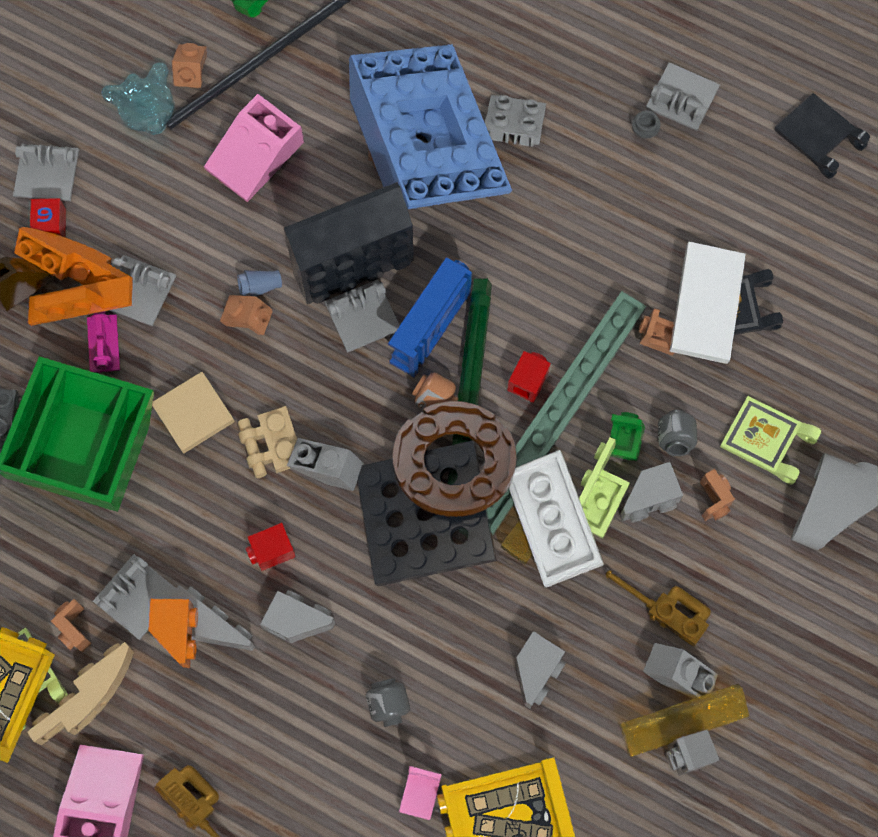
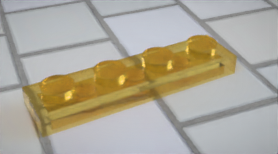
M736 684L621 723L620 726L627 752L632 757L670 744L678 738L704 730H711L749 717L743 688Z

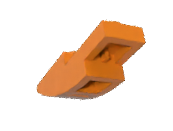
M27 227L19 228L14 253L60 280L70 277L82 285H88L129 276L110 265L111 257L91 247L53 233Z

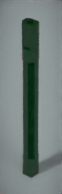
M488 278L474 279L458 401L478 405L491 305L492 283ZM453 434L452 445L473 441L467 436ZM448 471V485L456 482L458 477L456 471Z

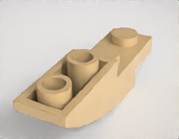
M126 642L121 645L117 643L104 652L103 655L105 657L95 665L90 663L83 667L77 674L79 677L73 681L80 692L67 695L59 702L60 707L51 714L48 712L35 719L32 723L34 727L27 731L32 740L37 744L43 745L64 728L69 733L76 735L102 711L121 684L134 654L132 648Z

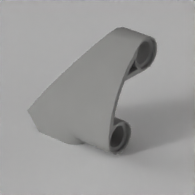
M824 453L815 471L814 478L816 482L811 496L795 525L791 540L818 551L855 521L878 507V466L866 462H859L854 465Z

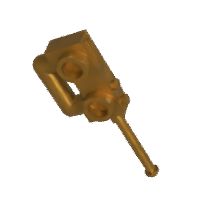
M609 570L606 572L605 576L607 579L610 578L647 604L646 606L651 609L648 613L651 620L658 621L662 628H668L689 645L694 647L708 628L709 624L706 621L711 614L710 608L682 588L674 586L667 595L662 593L658 600L654 601L613 574V571ZM677 601L696 613L695 616L690 619L675 608Z
M187 765L180 771L174 768L156 783L154 789L177 812V816L185 821L188 828L195 830L199 826L211 837H220L206 820L213 813L214 808L212 806L219 800V794L193 766ZM187 781L202 795L199 800L184 787Z

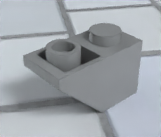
M298 438L287 466L324 484L353 491L361 466L364 463L348 449Z
M670 462L641 471L620 515L622 521L631 519V522H638L649 517L648 513L659 510L660 513H665L678 507L677 503L680 502L683 493Z
M288 590L286 594L277 591L260 625L263 630L293 643L333 629L335 620L330 616L332 612L318 604H315L312 608L302 603L303 597Z
M534 631L515 660L524 706L529 709L534 702L538 705L541 704L550 690L545 687V684L551 676L557 679L566 662L561 660L565 651Z
M658 643L654 644L643 671L660 684L704 703L708 702L718 677L717 673L684 649Z
M708 730L678 738L667 745L669 749L666 752L668 764L672 771L677 770L679 776L720 761Z

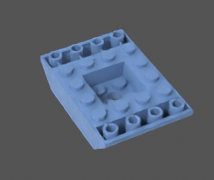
M453 44L350 56L351 104L383 187L398 182L407 209L511 193V186ZM416 135H423L427 139L428 143H424L423 141L417 139Z

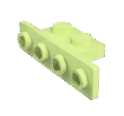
M611 437L607 444L601 442L594 456V459L598 460L593 471L590 469L586 471L580 484L585 488L579 499L592 534L602 539L630 486L629 482L604 471L616 445V440Z

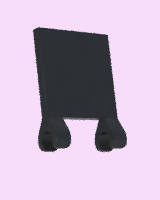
M814 93L774 128L779 135L811 160L828 179L833 178L839 168V163L827 156L844 139L848 138L858 151H862L867 147L870 140L869 133L856 128Z

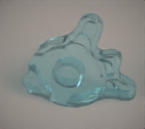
M164 63L154 64L144 79H140L137 74H130L121 85H107L101 91L103 99L117 107L118 113L127 127L136 131L148 132L152 135L160 134L165 130L166 123L172 116L175 105L170 89L166 86L169 71Z

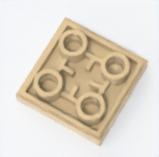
M203 372L156 399L152 404L183 454L235 422Z

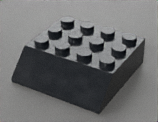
M398 182L284 227L293 274L307 305L312 302H324L334 293L339 291L348 292L363 281L377 280L385 272L393 269H404L414 261L413 224Z

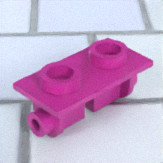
M105 311L93 313L91 317H87L90 371L94 373L120 371L117 314L106 315Z

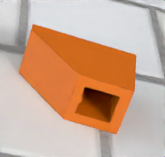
M150 599L148 631L182 667L190 668L191 659L196 658L197 651L196 640H192V627H197L198 609L194 608V604L189 599Z

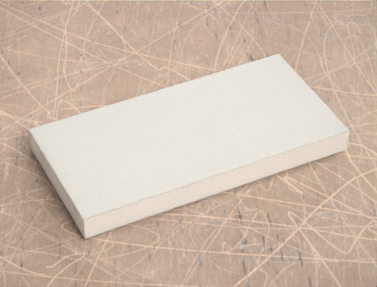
M688 242L669 352L725 364L729 363L746 254Z
M558 450L516 467L509 490L544 586L547 588L603 566V560L562 452Z

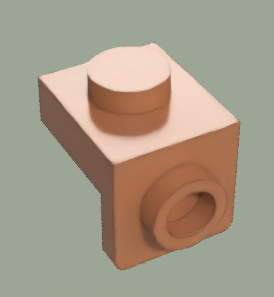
M193 43L178 45L172 60L173 83L175 86L201 88L202 69L207 58V47L197 46Z
M229 295L220 322L228 327L250 328L257 335H264L270 321L272 309L256 296Z
M654 308L649 317L644 315L638 330V332L642 333L640 344L673 356L675 353L669 351L674 322L658 317L660 310Z
M713 469L706 473L700 481V484L714 503L713 506L706 509L702 517L705 521L712 517L716 521L727 515L731 511L729 507L735 500L730 492L731 486L724 475H719Z
M75 599L70 603L68 601L63 603L55 611V617L51 622L62 632L57 637L67 648L71 650L75 646L83 652L92 643L71 622L84 610V607Z

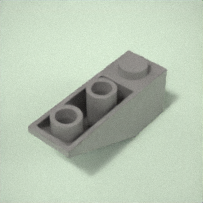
M179 585L169 596L168 599H189L194 604V608L198 609L197 627H192V640L250 651L255 648L250 641L252 635L239 624L236 628H233L226 622L228 616L215 605L210 609L203 604L204 596L190 586L186 590Z

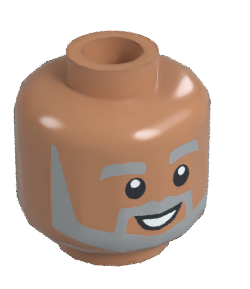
M432 372L428 376L424 374L412 393L415 396V405L421 409L436 403L458 400V397L454 395L456 385L436 372Z

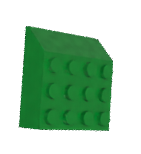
M39 356L0 453V474L3 478L118 512L149 430L154 390Z

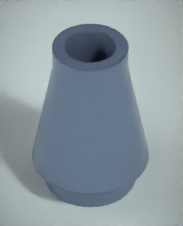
M244 270L243 274L237 275L241 296H259L282 287L279 270Z

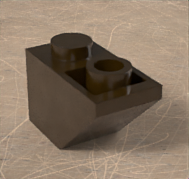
M2 257L0 259V305L6 311L10 310L54 280L55 276L23 258Z

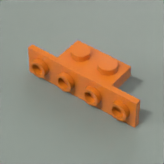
M126 276L30 296L28 324L33 326L132 306L133 278Z

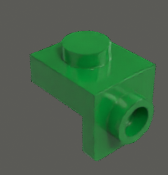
M621 412V415L612 414L611 421L613 426L610 437L616 440L615 448L611 454L612 457L632 461L638 460L645 425L641 419H638V415L629 412Z

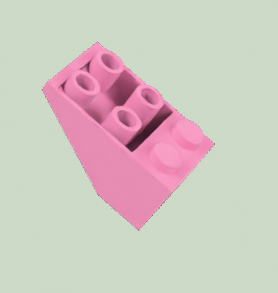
M257 94L237 115L205 164L204 169L248 202L304 143L302 128Z
M80 745L59 807L53 837H128L144 755Z

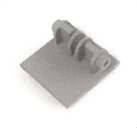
M669 62L659 83L654 86L646 108L697 131L720 84Z
M491 95L485 120L491 140L503 142V136L506 133L505 143H508L509 135L512 134L515 135V145L517 144L518 136H520L519 145L530 147L539 145L546 103L510 98L505 95Z
M25 143L17 146L15 154L20 159L13 197L33 199L60 198L61 201H71L79 148L30 145Z
M125 255L121 258L116 257L112 266L133 278L132 306L110 311L153 326L176 275Z
M378 279L324 301L347 353L394 334L400 326L385 295L384 285Z
M133 554L93 602L140 640L149 629L150 599H168L176 588L148 566L143 559Z

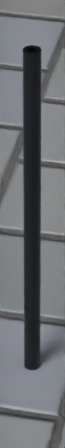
M332 0L165 119L164 123L170 130L176 127L351 0Z

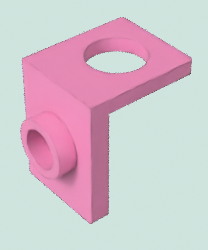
M410 766L399 812L430 820L441 774Z

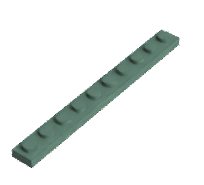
M623 291L620 292L515 446L516 467L549 454L644 313L646 305ZM509 488L495 504L487 508L492 536L514 505ZM459 529L460 533L468 537L466 529Z

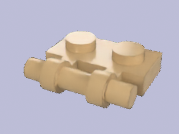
M286 406L257 415L261 425L257 428H252L248 418L238 421L240 429L238 435L241 443L245 444L248 453L246 460L249 468H253L255 478L266 476L267 472L264 465L272 462L276 473L291 469L287 464L297 437ZM265 438L269 451L260 453L256 440Z

